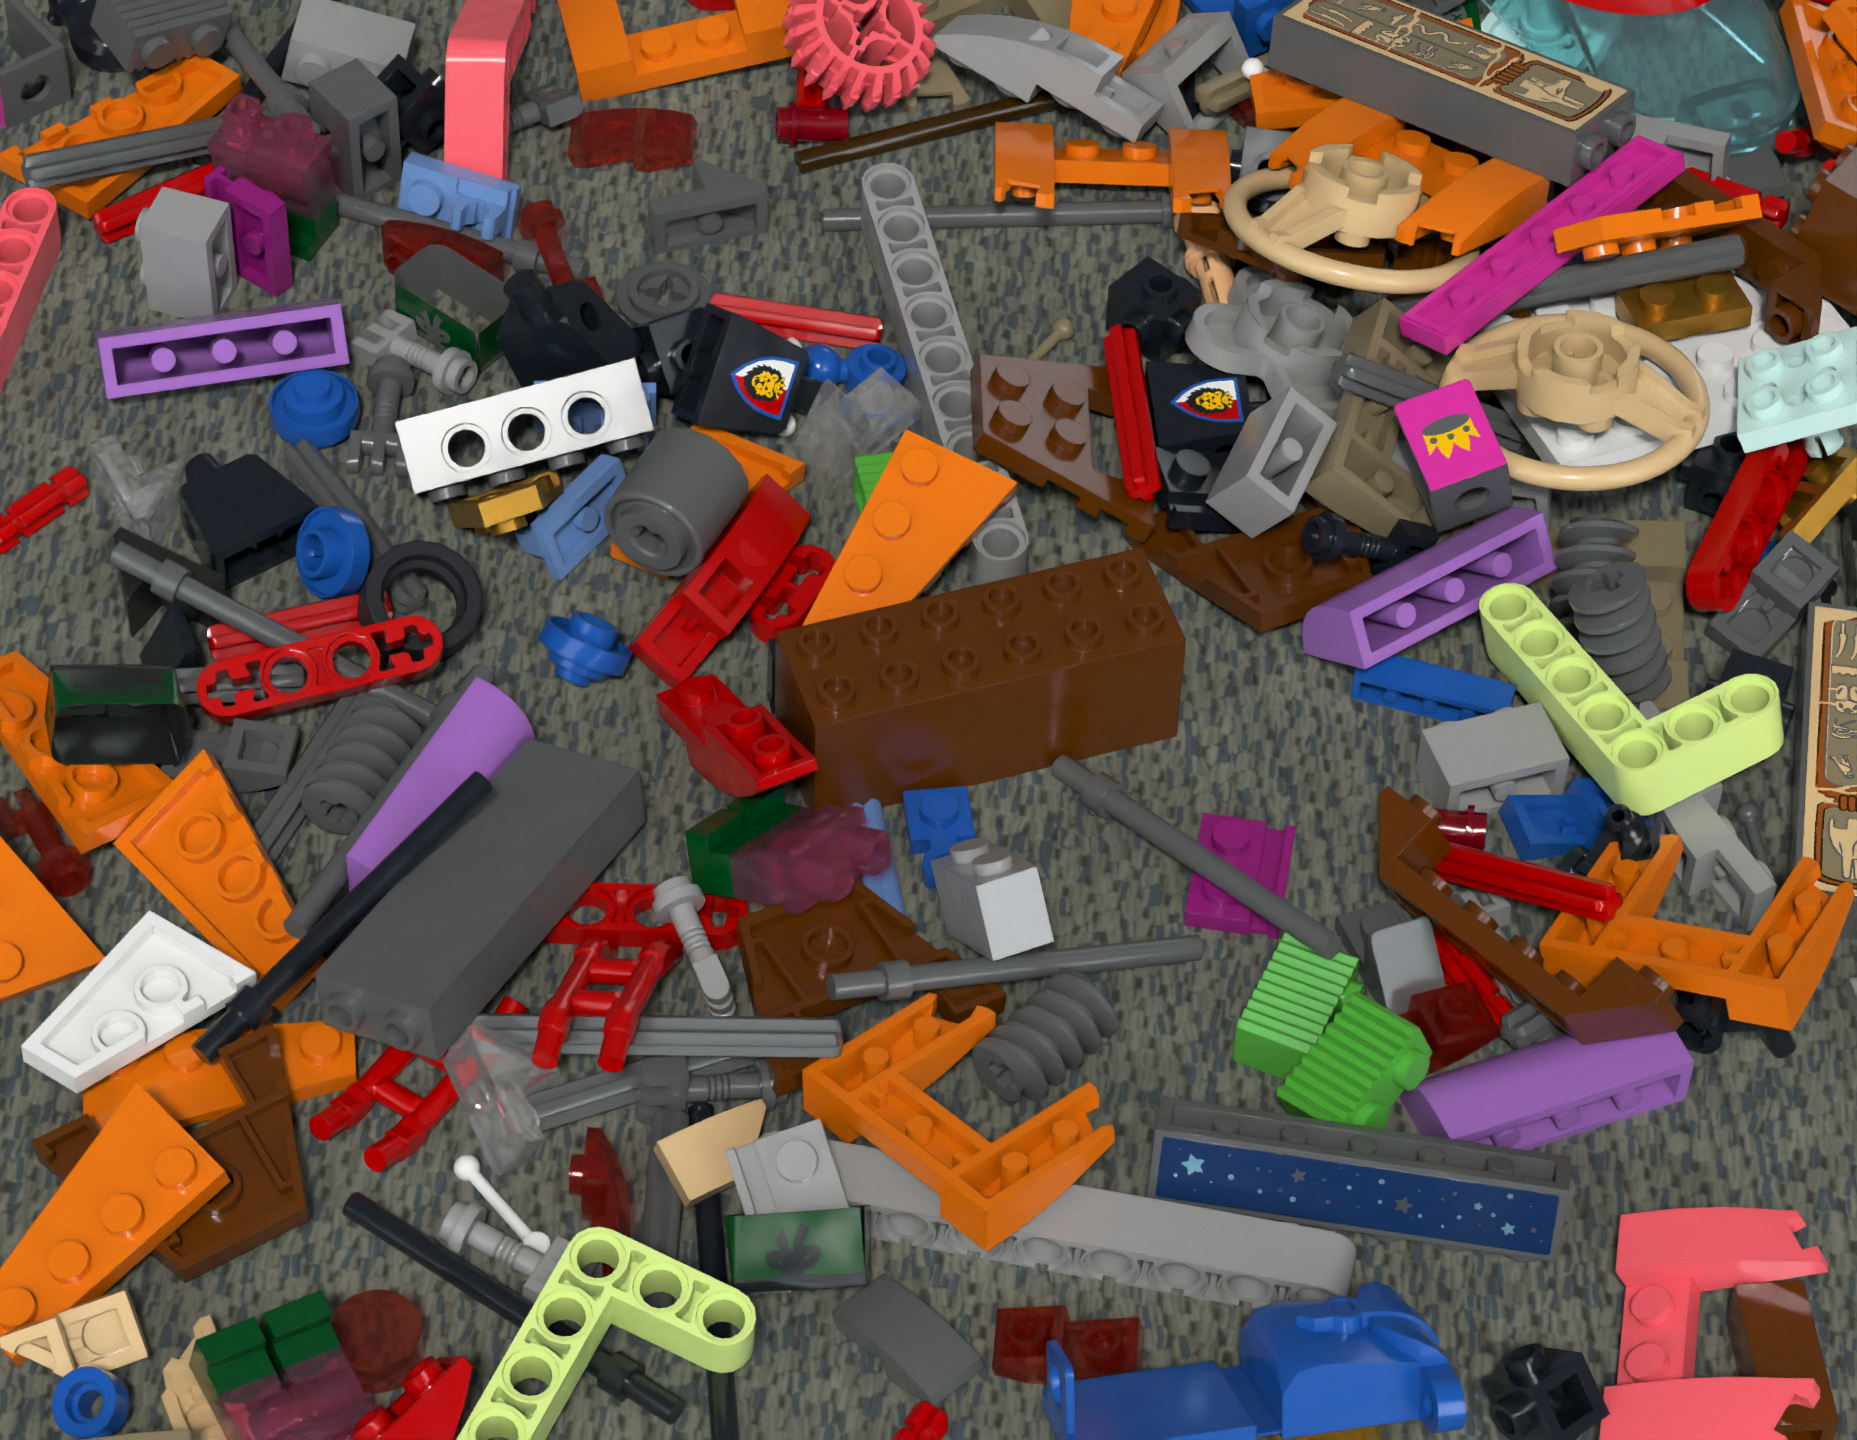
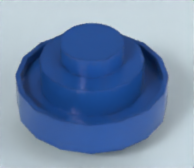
M310 369L295 372L283 378L273 388L269 399L272 428L281 439L295 445L301 439L312 441L317 448L338 443L346 439L350 435L351 430L356 429L360 417L356 388L346 377L329 370Z
M344 506L315 508L305 517L299 529L296 543L297 568L303 584L311 594L320 598H337L351 595L360 589L373 557L372 544L363 521L355 511Z
M578 610L572 612L570 619L549 615L538 638L542 644L550 649L547 656L557 664L554 672L561 678L584 687H588L592 679L604 681L607 674L622 676L633 654L626 645L617 640L620 631L616 626L595 615Z

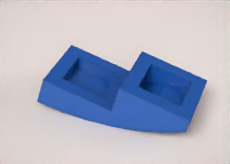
M1573 778L1564 795H1508L1499 810V814L1520 860H1538L1567 854L1571 849L1580 844L1591 849L1607 825L1605 818L1607 810L1615 805V803L1593 778ZM1642 816L1650 829L1652 825L1648 816Z

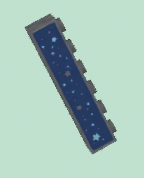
M1162 1096L1155 1128L1147 1198L1263 1219L1299 1223L1301 1226L1329 1231L1339 1229L1365 1233L1376 1240L1384 1242H1395L1405 1239L1436 1244L1438 1247L1451 1252H1465L1472 1249L1504 1254L1506 1257L1518 1262H1535L1538 1260L1557 1262L1569 1195L1571 1157Z

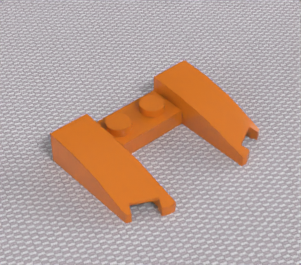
M557 0L582 101L617 97L787 58L796 53L782 47L784 36L788 31L781 25L784 15L789 10L787 8L789 0H732L734 11L629 35L625 33L616 0Z
M1345 97L1335 101L1307 120L1270 153L1268 167L1271 170L1281 169L1290 164H1294L1297 167V171L1290 173L1288 187L1292 189L1297 184H1301L1304 168L1309 161L1311 150L1325 144H1353L1352 156L1366 157L1376 161H1380L1382 151L1408 161L1423 175L1420 184L1422 186L1421 191L1432 196V198L1398 225L1395 240L1402 244L1413 246L1416 239L1433 231H1439V236L1443 240L1453 242L1451 255L1460 256L1506 235L1546 205L1551 183L1549 179L1497 158H1492L1479 165L1478 160L1474 156L1463 152H1451L1431 143L1430 137L1426 134L1414 130H1405V121Z
M995 122L994 201H1004L1006 192L1011 187L1012 195L1021 198L1034 197L1035 191L1038 189L1035 207L1054 209L1055 183L1169 187L1173 213H1191L1192 203L1209 204L1212 202V194L1218 198L1219 207L1223 209V199L1231 185L1230 156L1226 130L1169 128L1167 151L1157 150V144L1146 141H1136L1135 143L1128 141L1123 143L1122 149L1099 148V142L1094 140L1070 139L1065 141L1064 147H1054L1053 124Z
M1675 834L1661 835L1660 848L1654 857L1642 861L1621 860L1619 842L1616 841L1608 844L1586 876L1613 883L1616 892L1623 895V904L1616 909L1615 918L1608 922H1602L1561 911L1539 943L1541 956L1545 960L1543 967L1546 971L1555 977L1562 969L1573 976L1586 989L1589 988L1617 956L1637 972L1644 965L1650 967L1663 977L1673 989L1726 999L1730 1020L1792 1031L1812 998L1831 959L1855 895L1853 884L1848 881L1839 885L1832 897L1814 886V883L1821 877L1820 864L1812 858L1802 856L1750 936L1654 919L1653 917L1684 850L1682 838L1680 835Z
M928 993L845 1043L840 1056L836 1058H821L802 1070L803 1110L815 1119L820 1118L826 1128L846 1143L853 1142L861 1135L940 1195V1216L988 1252L1029 1223L1061 1196L1115 1142V1130L1112 1124L1101 1126L1095 1131L1093 1130L1087 1113L1099 1108V1093L1093 1084L1087 1082L992 1143L923 1091L946 1073L996 1027V1013L987 1007L977 1005L972 1015L959 1024L935 1018L937 994Z

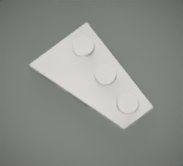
M149 910L21 1045L23 1061L75 1093H79L225 1008V1003L243 985L246 984L252 987L257 982L256 972Z

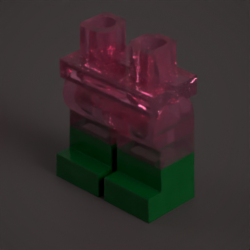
M239 93L223 110L222 125L208 141L209 155L212 156V169L214 170L221 165L226 168L227 178L232 181L242 177L261 189L272 191L282 201L286 202L290 255L310 262L339 226L331 162L327 159L332 153L331 139L314 133L312 118L291 112L282 114L277 120L263 115L259 99Z
M777 786L752 796L739 797L727 804V809L721 808L685 831L692 883L699 885L703 893L766 905L778 904L783 900L785 912L799 915L821 900L838 902L850 894L854 878L862 873L877 876L889 868L891 864L888 834L884 830L866 827L864 807L849 804L843 808L835 805H824L820 809L815 810L787 804L784 801L782 786Z
M322 1290L264 1312L260 1325L254 1316L195 1340L189 1367L227 1440H354L349 1435L351 1429L373 1408L369 1400L365 1399L360 1382L349 1365L330 1321L333 1314Z

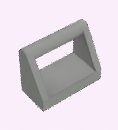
M1229 11L1188 13L1123 71L1121 75L1125 81L1164 104L1156 122L1167 134L1169 128L1214 130L1247 99L1210 115L1200 111L1192 119L1178 85L1207 59L1224 74L1241 66L1246 59H1249V56Z

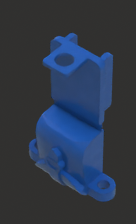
M1377 1281L1362 1285L1355 1299L1347 1296H1334L1327 1300L1280 1301L1254 1309L1239 1332L1240 1366L1219 1369L1215 1361L1074 1381L1073 1367L1058 1341L1052 1340L1046 1343L1047 1386L1042 1390V1409L1056 1433L1057 1440H1257L1258 1436L1278 1433L1282 1439L1416 1419H1421L1427 1429L1434 1434L1461 1430L1465 1425L1466 1406L1463 1389L1447 1357L1441 1351L1438 1337L1418 1311L1407 1305L1403 1298L1390 1286Z

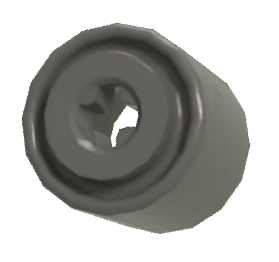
M670 427L657 432L604 507V524L612 541L627 557L638 565L660 575L680 577L692 572L705 559L748 497V480L741 464L726 447L716 440L690 428Z

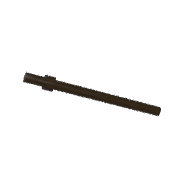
M1042 89L1028 103L1020 98L1009 97L794 152V160L800 173L803 174L995 125V122H1008L1058 109L1060 114L1078 109L1061 105L1053 98L1050 92Z

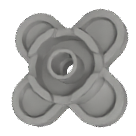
M1256 266L1242 268L1237 273L1228 292V304L1206 303L1195 310L1185 332V340L1188 347L1200 360L1213 368L1227 373L1261 378L1271 398L1292 386L1334 420L1343 389L1338 388L1333 383L1334 373L1331 369L1334 361L1341 359L1353 320L1352 316L1339 303L1335 311L1332 312L1324 304L1312 299L1311 297L1315 289L1306 284L1275 279L1268 274L1269 271Z

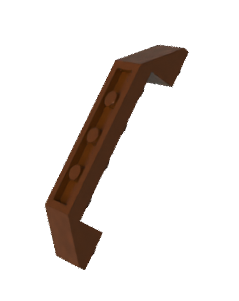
M1685 169L1684 172L1642 203L1637 209L1641 211L1661 208L1663 211L1713 200L1715 205L1733 200V198ZM1554 182L1553 194L1558 196L1569 187ZM1763 217L1692 237L1693 242L1731 234L1740 235L1745 250V263L1742 267L1732 270L1768 292L1764 324L1765 332L1785 345L1808 340L1819 334L1822 310L1820 253Z
M1388 785L1379 794V877L1398 903L1416 918L1427 916L1434 932L1582 1045L1673 1032L1684 1022L1669 999L1675 993L1674 989L1663 977L1646 965L1637 972L1616 956L1588 989L1562 969L1554 977L1541 967L1545 960L1524 939L1515 934L1509 941L1505 940L1495 932L1499 927L1497 922L1479 905L1468 900L1462 907L1450 898L1453 890L1433 871L1453 849L1438 828L1444 820L1443 817L1417 794H1414L1408 801Z

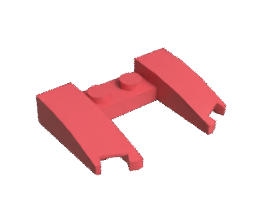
M1701 1207L1674 1208L1620 1215L1615 1272L1626 1287L1617 1385L1604 1387L1603 1400L1610 1414L1601 1420L1599 1440H1788L1786 1436L1774 1429L1788 1405L1798 1404L1814 1409L1820 1399V1388L1814 1378H1694L1701 1292L1731 1288L1735 1284L1762 1283L1828 1273V1262L1819 1247L1814 1246L1802 1249L1793 1232L1806 1227L1804 1220L1797 1210Z

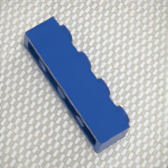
M1392 655L1365 670L1356 667L1351 698L1441 721H1460L1490 714L1504 707H1513L1517 685L1426 663L1421 660Z

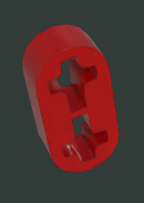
M799 545L791 550L781 567L749 609V626L756 638L768 643V639L776 638V632L803 625L835 564V560L830 552L814 545ZM810 570L818 572V575L810 573L800 586L797 585V574L805 575ZM785 603L788 604V616L779 614L774 620L766 617V614L776 615Z

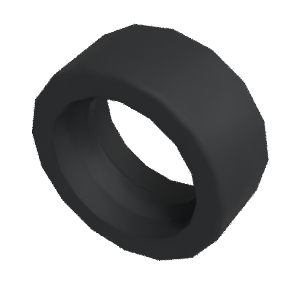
M414 540L395 545L376 559L359 592L357 616L360 625L363 627L391 620L386 614L383 603L384 591L392 579L399 574L409 571L427 573L442 581L453 593L456 601V617L451 626L441 633L443 655L440 663L447 661L464 648L481 616L483 592L476 572L461 554L440 543ZM410 633L405 635L404 646L386 651L385 638L374 640L380 655L389 659V655L407 652L411 656L412 662L423 660L424 648L432 645L430 641L420 642L417 635Z

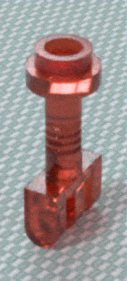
M551 200L538 201L521 209L519 212L521 221L517 225L521 238L524 240L535 239L543 262H545L544 265L551 284L555 285L574 280V275L557 233L566 223L562 210L554 208ZM595 276L581 280L586 282L604 300Z
M22 788L14 791L15 802L19 809L11 812L4 798L0 796V829L7 841L25 834L30 836L41 856V860L37 865L36 875L42 885L50 893L60 897H70L81 892L89 881L90 863L86 855H81L76 846L64 845L53 826L58 821L43 800L35 802L28 788Z

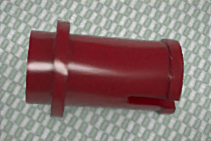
M789 101L787 107H777L776 141L787 142L788 148H795L796 142H835L847 139L848 110H843V106H840V108L796 107L795 101Z
M1468 805V811L1434 808L1444 819L1438 828L1448 842L1484 851L1487 813L1474 812L1475 805Z

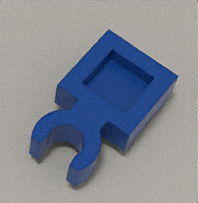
M967 786L903 791L902 806L910 854L925 853L922 861V880L928 889L935 888L936 884L930 861L950 855L949 848L952 845L975 838Z

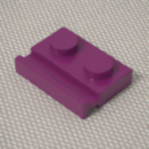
M219 165L204 177L205 196L230 203L237 275L278 298L293 285L286 202L282 201L272 191L261 189L242 177L232 181L227 178L226 168Z
M1203 812L1198 842L1285 899L1296 826L1286 825V830L1282 831L1266 828L1267 822ZM1195 871L1192 872L1185 910V926L1249 935V932L1265 934L1270 939L1278 940L1280 928Z

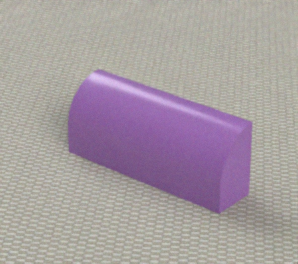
M333 297L94 331L107 399L350 364L341 304Z
M1521 507L1505 508L1311 608L1305 615L1302 625V641L1305 654L1365 670L1478 611L1480 598L1493 586L1503 583H1517L1526 586L1556 570L1557 567L1543 512Z
M476 676L346 855L349 892L474 771L481 773L490 781L528 738L535 740L532 726L526 715L503 691ZM383 897L358 922L361 923Z
M1676 1031L1582 1045L1566 1033L1425 1078L1415 1089L1410 1091L1404 1090L1399 1098L1420 1135L1531 1150L1686 1099L1694 1060Z

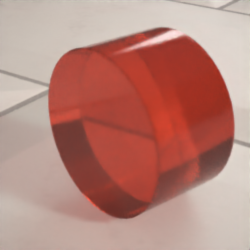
M369 1290L358 1293L344 1301L332 1317L331 1325L341 1345L334 1368L339 1377L354 1389L367 1393H385L401 1388L400 1383L402 1379L424 1359L420 1314L412 1302L398 1293L387 1290Z

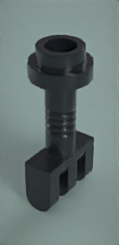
M1323 512L1318 516H1311L1305 522L1301 533V544L1303 549L1310 553L1314 560L1331 563L1341 553L1373 559L1370 567L1374 575H1377L1435 545L1440 536L1429 525L1404 519L1397 521L1388 537L1347 529L1345 520L1341 515Z

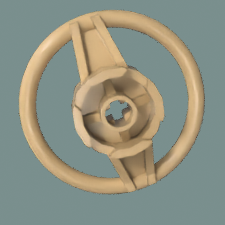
M1325 144L1313 148L1309 161L1304 168L1301 184H1297L1266 212L1255 218L1248 212L1247 202L1251 198L1265 192L1290 189L1288 187L1290 173L1297 171L1295 165L1273 170L1266 168L1248 173L1230 185L1223 199V213L1227 224L1235 235L1255 252L1293 272L1345 288L1387 294L1433 292L1480 256V247H1477L1460 256H1455L1453 260L1437 267L1393 270L1350 264L1304 250V248L1334 233V238L1338 242L1358 248L1368 246L1370 238L1395 239L1398 225L1432 198V196L1421 191L1422 173L1408 161L1385 151H1382L1380 161H1376L1366 157L1352 156L1353 144Z
M1577 309L1566 310L1565 314H1545L1520 318L1502 323L1482 332L1466 344L1462 343L1459 345L1456 353L1446 365L1439 384V388L1457 381L1468 379L1474 391L1515 389L1517 394L1516 407L1525 416L1545 417L1555 422L1576 424L1580 429L1590 433H1600L1608 430L1612 426L1613 418L1618 416L1665 442L1661 447L1638 458L1600 466L1551 464L1524 457L1500 446L1508 463L1510 478L1530 485L1566 491L1617 489L1642 483L1664 474L1687 458L1698 446L1704 436L1710 417V398L1706 384L1693 363L1680 350L1663 338L1635 325L1619 321L1599 312ZM1640 354L1655 362L1669 373L1680 387L1681 392L1648 364L1641 362Z

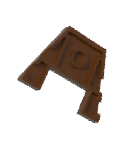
M979 354L970 370L973 450L1043 488L1047 480H1050L1075 494L1077 508L1095 518L1101 509L1128 524L1123 532L1124 534L1144 543L1155 526L1153 500L1144 503L1141 498L1130 499L1126 494L1124 480L1093 469L1089 409L1114 417L1107 367Z
M1305 491L1300 499V503L1307 511L1285 518L1253 539L1244 532H1240L1204 544L1192 530L1168 528L1166 524L1169 516L1167 510L1154 514L1155 526L1144 543L1125 534L1127 543L1133 549L1142 547L1149 561L1260 633L1304 619L1311 608L1372 577L1368 558L1341 553L1335 561L1328 563L1314 560L1310 553L1303 549L1301 533L1308 518L1318 516L1323 512L1337 514ZM1343 518L1347 529L1361 532L1360 527Z
M854 877L739 917L737 922L736 939L754 1015L760 1017H825L877 997L870 996L831 1001L826 990V978L831 973L874 969L876 963L880 961L906 959L910 965L962 960V958L947 947L939 950L934 948L914 933L916 924ZM995 983L923 991L925 995L928 993L937 994L936 1010L943 1020L958 1024L969 1018L977 1005L991 1009L996 1015L1003 1013L1007 996L1003 989ZM765 1057L771 1087L775 1095L779 1097L803 1088L802 1070L821 1058Z
M272 1022L217 1049L219 1062L245 1106L189 1133V1135L226 1171L231 1182L149 1253L184 1283L309 1221L277 1031ZM85 1114L31 1142L39 1162L64 1182L99 1133L89 1115Z

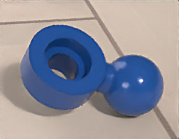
M812 344L804 348V350L808 351L809 355L804 375L821 380L825 391L834 387L838 382H844L848 391L858 399L870 403H883L895 398L903 388L907 371L905 360L897 351L886 345L865 344L858 346L851 351L848 359L841 358L832 347L825 344Z
M80 1367L65 1375L56 1387L52 1400L53 1416L59 1428L72 1437L88 1439L113 1436L120 1430L127 1418L129 1411L128 1391L122 1380L116 1375L94 1367ZM102 1395V1409L99 1415L93 1418L91 1413L92 1404L98 1396Z

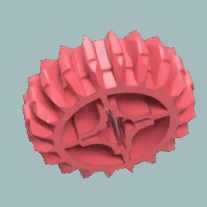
M913 0L788 1L787 8L789 10L784 15L781 25L788 32L784 36L782 47L796 52L791 58L790 68H804L807 71L804 86L816 82L824 88L822 90V101L831 98L835 94L840 96L843 110L852 107L856 101H858L865 113L875 109L878 104L887 109L889 106L894 105L899 98L903 99L905 96L912 94L918 86L917 82L922 81L928 73L929 66L931 65L929 60L934 55V49L937 44L930 39L935 23L922 18L926 13L927 3L913 2ZM860 25L862 26L861 32L857 30ZM859 38L861 42L859 45H856V40Z

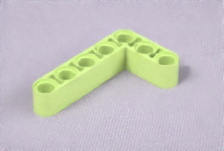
M1503 583L1493 586L1480 598L1479 611L1486 652L1490 660L1511 684L1517 685L1516 690L1528 704L1541 702L1561 742L1615 804L1626 805L1631 811H1635L1641 816L1660 812L1772 756L1779 751L1784 743L1779 689L1776 683L1767 676L1743 674L1734 677L1647 720L1532 590L1525 585L1517 583Z
M604 1227L587 1228L577 1233L569 1242L456 1440H488L495 1437H502L508 1440H545L610 1324L622 1328L707 1370L717 1373L733 1372L743 1367L751 1358L755 1342V1307L749 1297L740 1290L621 1233ZM595 1262H602L614 1268L612 1274L602 1278L587 1276L581 1270L584 1266ZM654 1292H665L671 1294L677 1301L667 1308H656L647 1304L644 1299ZM559 1320L574 1321L582 1327L579 1332L564 1337L555 1335L548 1330L551 1324ZM716 1322H728L738 1327L740 1332L731 1338L722 1339L714 1337L706 1329ZM528 1378L540 1379L549 1386L544 1392L532 1396L521 1394L514 1389L518 1382Z

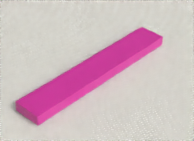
M1637 135L1605 159L1595 171L1587 173L1400 316L1401 335L1444 355L1449 354L1579 253L1557 254L1553 234L1554 229L1599 216L1632 212L1685 171L1684 153Z

